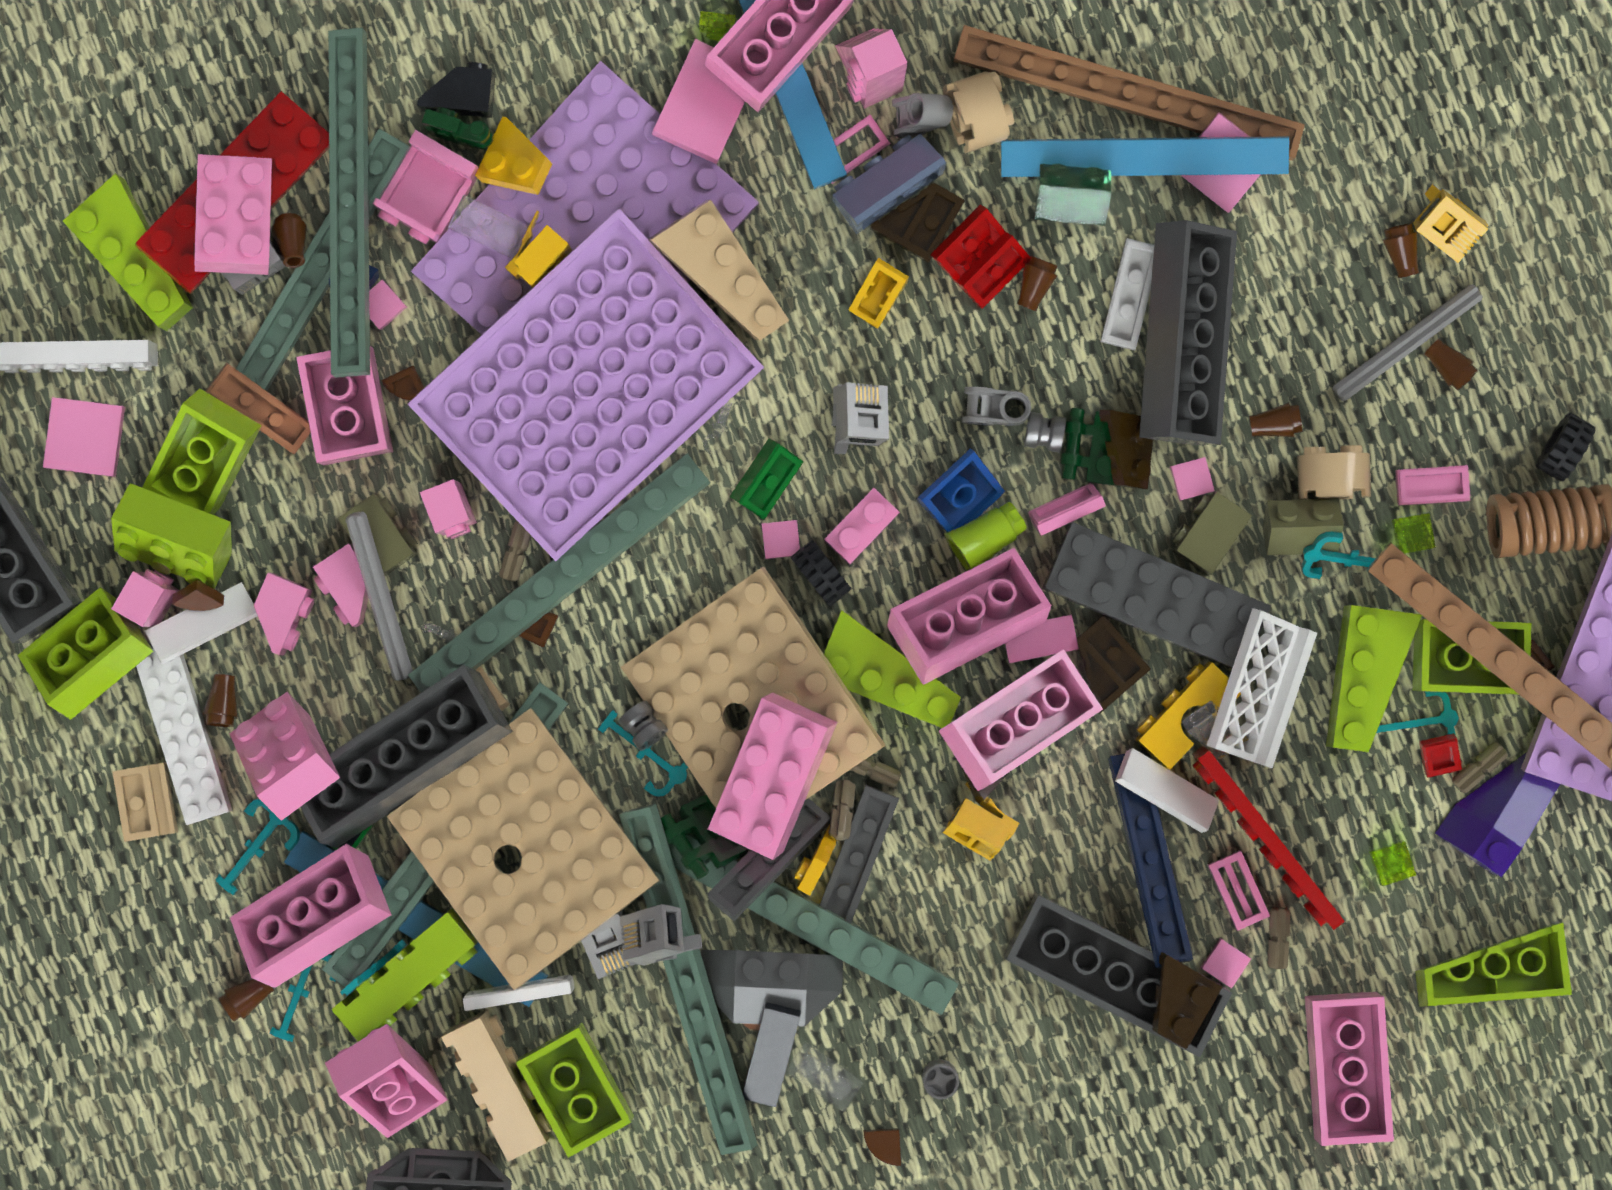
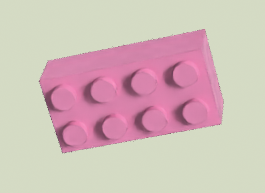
M756 0L707 55L704 66L754 110L759 112L849 11L854 0Z
M1012 548L890 609L887 627L924 685L1046 623L1052 605L1016 549Z
M1063 649L940 729L939 733L977 791H980L1103 710V708Z
M775 693L761 698L708 830L772 860L783 853L837 722Z
M345 844L230 917L251 978L276 988L392 914L369 856Z
M1377 992L1305 996L1314 1139L1321 1146L1394 1141L1384 996Z

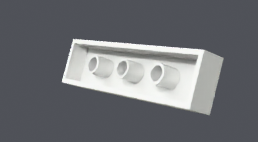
M150 340L0 342V371H5V373H19V369L27 370L29 373H39L41 368L49 370V372H63V368L72 372H85V368L104 372L107 371V367L116 369V371H129V367L136 368L139 371H151L152 366H158L157 344Z
M155 651L152 652L136 667L186 825L233 811L184 655L182 654L161 664Z

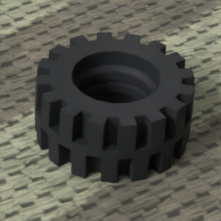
M1572 413L1566 414L1564 419L1559 422L1557 428L1554 429L1541 451L1536 468L1563 482L1570 476L1578 462L1583 458V454L1587 451L1588 445L1593 439L1596 427Z
M813 540L790 557L829 607L852 590Z

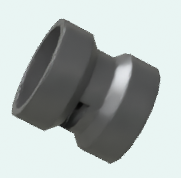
M1030 412L1024 446L1030 448L1046 446L1048 451L1059 453L1064 437L1066 418L1055 416L1052 419L1044 418L1041 413Z
M642 701L630 708L618 721L625 731L631 732L634 736L633 742L640 751L654 745L668 731L661 720H656L653 716L654 710L647 701Z
M943 1059L933 1060L923 1070L924 1088L931 1097L939 1100L947 1099L957 1091L959 1076L955 1067L949 1061Z

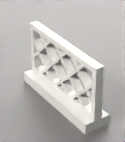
M1252 608L1207 746L1247 761L1273 768L1317 636L1316 632ZM1263 620L1265 633L1262 636L1258 637V632ZM1267 645L1269 654L1263 658L1261 649ZM1252 658L1253 668L1247 672L1249 659ZM1256 679L1258 688L1251 693L1250 683ZM1240 692L1242 702L1236 706L1235 701ZM1245 713L1246 722L1240 727L1238 718ZM1229 726L1231 735L1222 742L1226 728Z

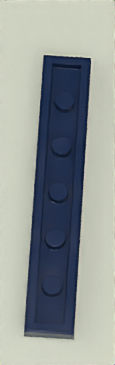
M1145 750L1139 751L1146 756ZM1125 754L1110 756L1108 761L1156 968L1162 967L1159 963L1161 952L1181 963L1190 962L1193 960L1159 809L1156 805L1115 781Z

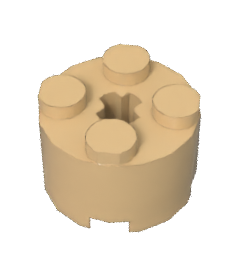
M985 71L946 84L943 87V95L949 96L953 104L950 126L957 144L965 143V154L1005 141L1010 136L1009 126L1014 124V116L1010 105H1003L999 93L1002 92L1000 78L995 71L991 73Z
M1362 445L1340 446V453H1326V447H1305L1304 455L1297 456L1298 499H1308V493H1316L1318 499H1353V492L1361 491L1362 498L1371 497L1370 454L1363 453Z

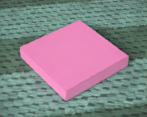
M1220 112L1216 114L1199 135V137H1250ZM1261 174L1181 176L1229 213Z
M52 397L43 468L116 477L125 407Z

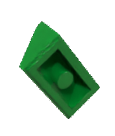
M768 438L729 497L765 520L804 461L779 443Z

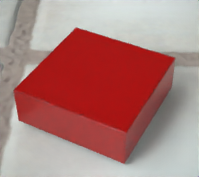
M1454 733L1419 741L1423 768L1427 778L1462 770L1458 741Z

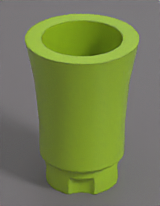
M1007 502L998 508L994 507L982 516L944 535L949 547L963 568L968 571L988 561L1004 547L1017 540V536L1024 532L1027 526L1015 506L1011 502Z

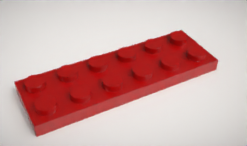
M281 91L220 155L272 158V209L329 149V132ZM197 179L135 243L141 252L190 294L211 273L195 271Z
M1201 746L1192 753L1197 760L1192 765L1193 768L1208 785L1212 782L1217 785L1219 790L1214 794L1230 813L1237 810L1241 818L1236 822L1253 842L1258 838L1260 839L1263 846L1259 848V851L1275 870L1279 867L1283 868L1286 873L1281 878L1298 898L1302 895L1306 897L1308 902L1303 906L1321 927L1327 923L1333 930L1345 922L1344 919L1213 754L1204 746Z

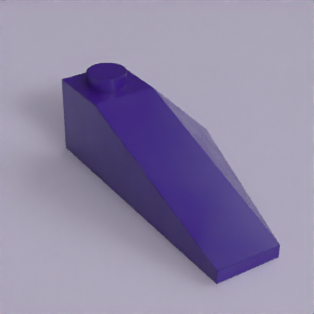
M1527 752L1497 775L1484 782L1482 786L1467 797L1457 802L1435 832L1436 835L1492 875L1503 877L1520 853L1560 786L1559 783L1524 772L1521 769Z

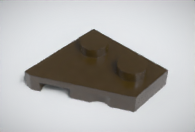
M934 182L880 220L878 219L873 222L870 230L929 263L932 259L930 254L941 244L965 200Z
M1100 410V421L1108 422L1111 440L1106 441L1105 445L1111 460V473L1114 485L1148 490L1153 439L1139 437L1141 416L1114 410Z
M1104 615L1077 637L1090 690L1103 708V710L1098 712L1099 714L1151 670L1148 664Z
M1161 952L1159 956V963L1162 965L1160 985L1156 986L1155 999L1157 1001V1009L1154 1012L1152 1030L1187 1050L1220 993L1222 986Z

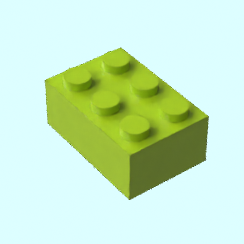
M199 388L183 402L142 488L214 515L222 506L262 425Z
M131 483L128 485L111 517L114 551L118 552L122 558L132 562L137 560L144 562L162 574L172 573L183 577L190 584L199 580L215 589L232 554L230 521Z
M101 587L17 655L47 705L70 720L154 652L137 624L111 609L117 599Z
M1427 619L1420 620L1414 635L1412 691L1518 694ZM1488 621L1531 656L1532 623Z
M582 1022L520 1056L517 1060L516 1065L568 1158L632 1122L634 1114Z

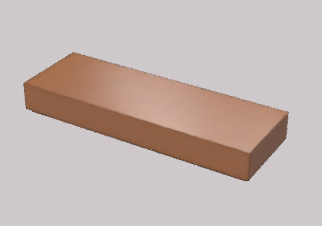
M227 362L206 389V392L262 425L260 428L261 432L294 455L311 433L309 421Z

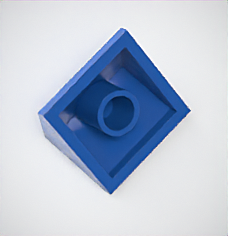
M970 448L916 500L946 532H949L978 518L1006 491L978 455Z

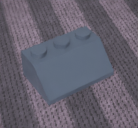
M921 134L913 139L910 135L902 138L892 147L895 152L885 159L881 155L875 157L863 167L866 172L856 179L850 175L834 187L836 193L832 195V201L856 235L943 175L946 161Z

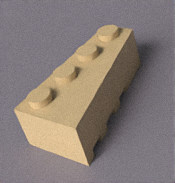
M711 200L704 201L648 239L656 249L696 284L705 295L711 298L754 340H762L789 322L788 317Z
M487 1009L450 1027L441 1038L446 1048L454 1045L456 1049L454 1052L455 1064L461 1076L471 1077L473 1081L470 1084L472 1096L481 1110L488 1109L490 1115L486 1116L487 1124L509 1162L546 1144L550 1138L548 1132L552 1131V1128L543 1111L537 1112L532 1102L535 1097L526 1081H522L516 1069L518 1067L516 1062L519 1058L512 1046L506 1048L501 1038V1035L505 1034V1030L499 1017L496 1014L491 1016Z

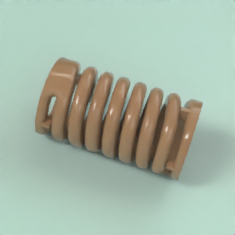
M1609 484L1593 485L1589 488L1580 486L1576 489L1571 487L1562 490L1551 489L1548 492L1545 490H1538L1535 493L1526 491L1521 494L1514 492L1509 493L1506 497L1502 494L1490 495L1487 501L1486 519L1488 540L1493 556L1495 558L1515 557L1519 553L1527 556L1532 551L1538 555L1543 554L1545 550L1549 553H1556L1559 548L1563 552H1569L1572 548L1582 551L1587 545L1591 549H1598L1602 543L1607 547L1612 535V487ZM1496 514H1498L1500 538H1497L1496 534Z

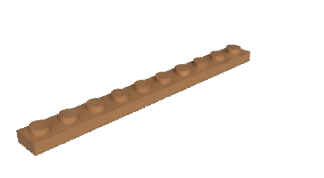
M966 25L963 27L953 61L990 73L995 71L998 75L1199 134L1203 132L1216 114L1220 112L1250 137L1289 136V160L1292 161L1296 158L1305 124Z
M1390 542L1368 567L1367 571L1612 770V722Z

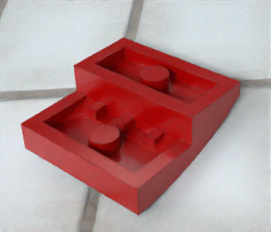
M981 204L930 254L950 278L981 309L1019 273L1025 263H1028L1031 258L1013 235L1006 232L989 210Z

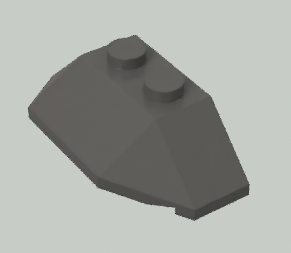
M701 950L702 960L715 1003L733 1023L761 1024L766 1002L800 1010L801 1015L798 1026H806L842 993L843 961L833 955L741 950Z
M408 1148L379 1169H374L368 1173L366 1190H511L512 1181L481 1151Z

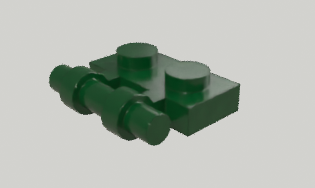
M437 107L436 111L425 110L422 123L431 136L483 150L487 149L493 142V134L488 125L483 121L476 120L471 124L463 123L461 119L457 118L458 113L443 107Z
M1071 408L1070 419L1066 421L1064 433H1068L1065 453H1061L1060 464L1063 465L1061 478L1075 480L1077 467L1087 468L1085 482L1121 487L1114 485L1111 473V460L1105 445L1106 441L1111 440L1108 422L1100 421V412L1096 411L1093 425L1084 424L1085 410ZM1082 435L1091 437L1089 457L1079 455Z
M706 794L681 806L679 815L683 819L682 821L676 823L671 814L661 818L667 842L670 845L674 844L682 856V864L686 870H691L697 879H701L709 873L708 868L703 863L704 860L710 858L716 869H719L745 856L749 850L734 841L708 830L716 808ZM692 833L701 846L693 848L686 835Z

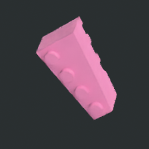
M873 28L835 45L848 73V83L846 85L854 103L861 101L865 109L903 91L907 61L892 29Z

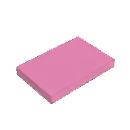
M695 39L657 120L652 135L717 164L745 101L704 66L707 55L714 47Z

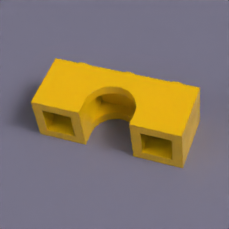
M1199 662L1185 677L1189 681L1188 684L1180 692L1176 688L1173 689L1161 702V705L1165 708L1158 716L1154 718L1150 714L1136 729L1140 735L1135 740L1169 770L1194 745L1182 730L1181 720L1183 714L1189 708L1199 705L1208 710L1214 717L1217 716L1229 677L1213 662H1207L1204 666Z

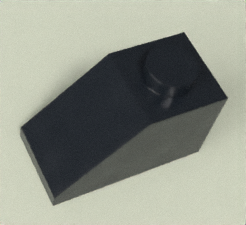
M467 62L466 67L456 66L418 98L417 106L421 112H425L426 109L436 111L437 107H443L458 113V115L492 118L496 76L493 70L487 69L488 65L484 63Z

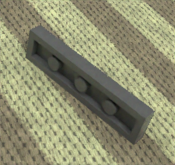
M868 785L865 786L852 819L850 837L843 842L821 899L820 907L832 911L850 923L852 922L899 797Z
M809 798L806 799L784 852L772 860L750 850L708 892V899L735 921L827 828L831 822V817Z

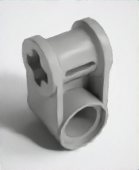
M913 93L892 100V106L896 108L897 128L894 130L895 137L925 135L926 132L947 126L952 119L953 104L947 95Z
M965 387L964 393L968 394L966 416L962 417V423L1018 426L1029 418L1031 402L1021 392L996 390L987 387ZM978 399H981L980 414L977 413ZM1010 400H1019L1025 407V413L1019 418L1009 417L1005 412L1006 403Z

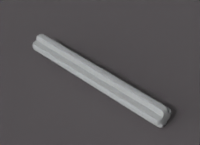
M1473 284L1467 286L1335 384L1332 388L1335 395L1341 401L1348 400L1480 302L1483 296L1479 289Z
M355 512L346 517L345 520L392 678L395 681L410 678L408 674L413 670L367 515L364 512Z

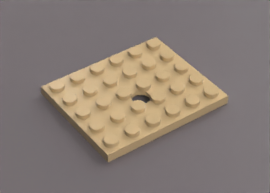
M765 567L758 569L621 666V669L642 700L647 701L654 710L653 716L656 720H661L667 727L668 731L665 734L715 808H717L761 698L771 693H775L837 722L806 799L886 746ZM729 704H743L748 709L750 717L746 728L735 730L726 723L724 713Z
M532 708L509 724L513 732L450 774L421 790L387 816L513 990H517L660 881ZM505 845L515 846L522 855L521 866L517 871L510 874L501 872L495 865L496 852Z

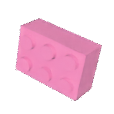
M198 154L195 271L268 275L272 158Z
M370 346V375L335 378L331 375V350L296 357L316 463L329 465L393 452L373 347Z
M288 692L271 701L264 709L249 720L242 722L234 731L229 733L256 796L281 821L340 778L312 718Z
M388 1024L371 1031L367 1037L351 1047L341 1050L335 1057L325 1062L339 1097L386 1138H389L448 1100L432 1065Z

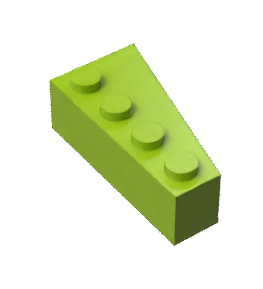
M115 173L63 220L66 226L159 328L168 331L193 308L182 286L136 247L135 243L150 227L124 178Z
M1355 605L1344 606L1326 747L1369 752L1422 617L1421 614Z
M841 610L824 655L847 689L940 728L951 723L961 697L937 679L923 685L903 654Z
M452 908L331 1010L359 1042L367 1037L371 1031L381 1028L386 1024L391 1026L396 1022L397 1018L393 1014L402 1006L409 1011L421 1001L424 996L420 991L427 985L431 984L435 989L451 975L447 969L453 963L458 961L462 966L478 953L474 947L478 941L455 909Z
M1563 922L1551 924L1415 971L1419 1007L1572 995Z

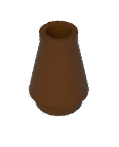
M284 213L277 216L271 228V233L282 255L283 264L289 268L300 267L305 262L304 250L307 226L302 221V218L294 213Z
M1412 223L1385 229V238L1382 241L1395 266L1398 278L1418 274L1417 231L1413 230Z
M1031 256L1029 263L1024 265L1017 304L1037 311L1040 302L1058 276L1055 274L1058 266Z
M1440 339L1435 341L1424 353L1448 387L1453 386L1458 391L1478 372V369L1472 365L1474 363L1473 360L1444 344Z
M1288 402L1257 415L1249 416L1252 437H1294L1295 433L1303 432L1298 404L1289 405Z
M214 674L213 683L202 713L205 716L206 725L234 727V719H238L235 676Z
M250 979L225 989V994L218 999L227 1014L235 1022L239 1018L244 1020L275 990L267 984Z

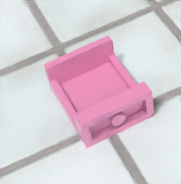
M415 130L408 141L411 144L410 150L380 199L375 198L372 204L380 210L377 216L396 227L398 222H401L410 228L408 234L423 244H427L429 239L437 243L446 233L478 179L475 176L478 166Z

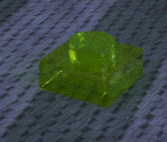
M700 11V32L706 33V38L720 41L737 22L736 15Z
M1430 513L1392 520L1396 547L1404 554L1436 548Z
M1402 840L1369 851L1380 886H1386L1416 876L1405 841Z

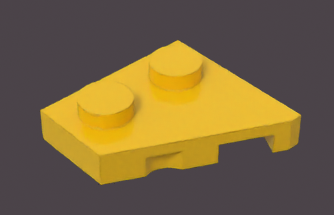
M502 116L493 135V142L487 148L475 176L482 183L539 195L552 163L507 117Z
M830 824L811 859L804 856L795 873L794 878L799 880L797 889L809 896L822 875L837 840L829 835Z

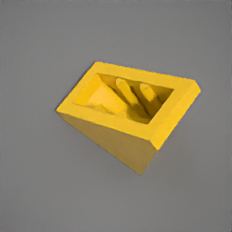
M878 258L848 310L878 329L906 286L909 276Z

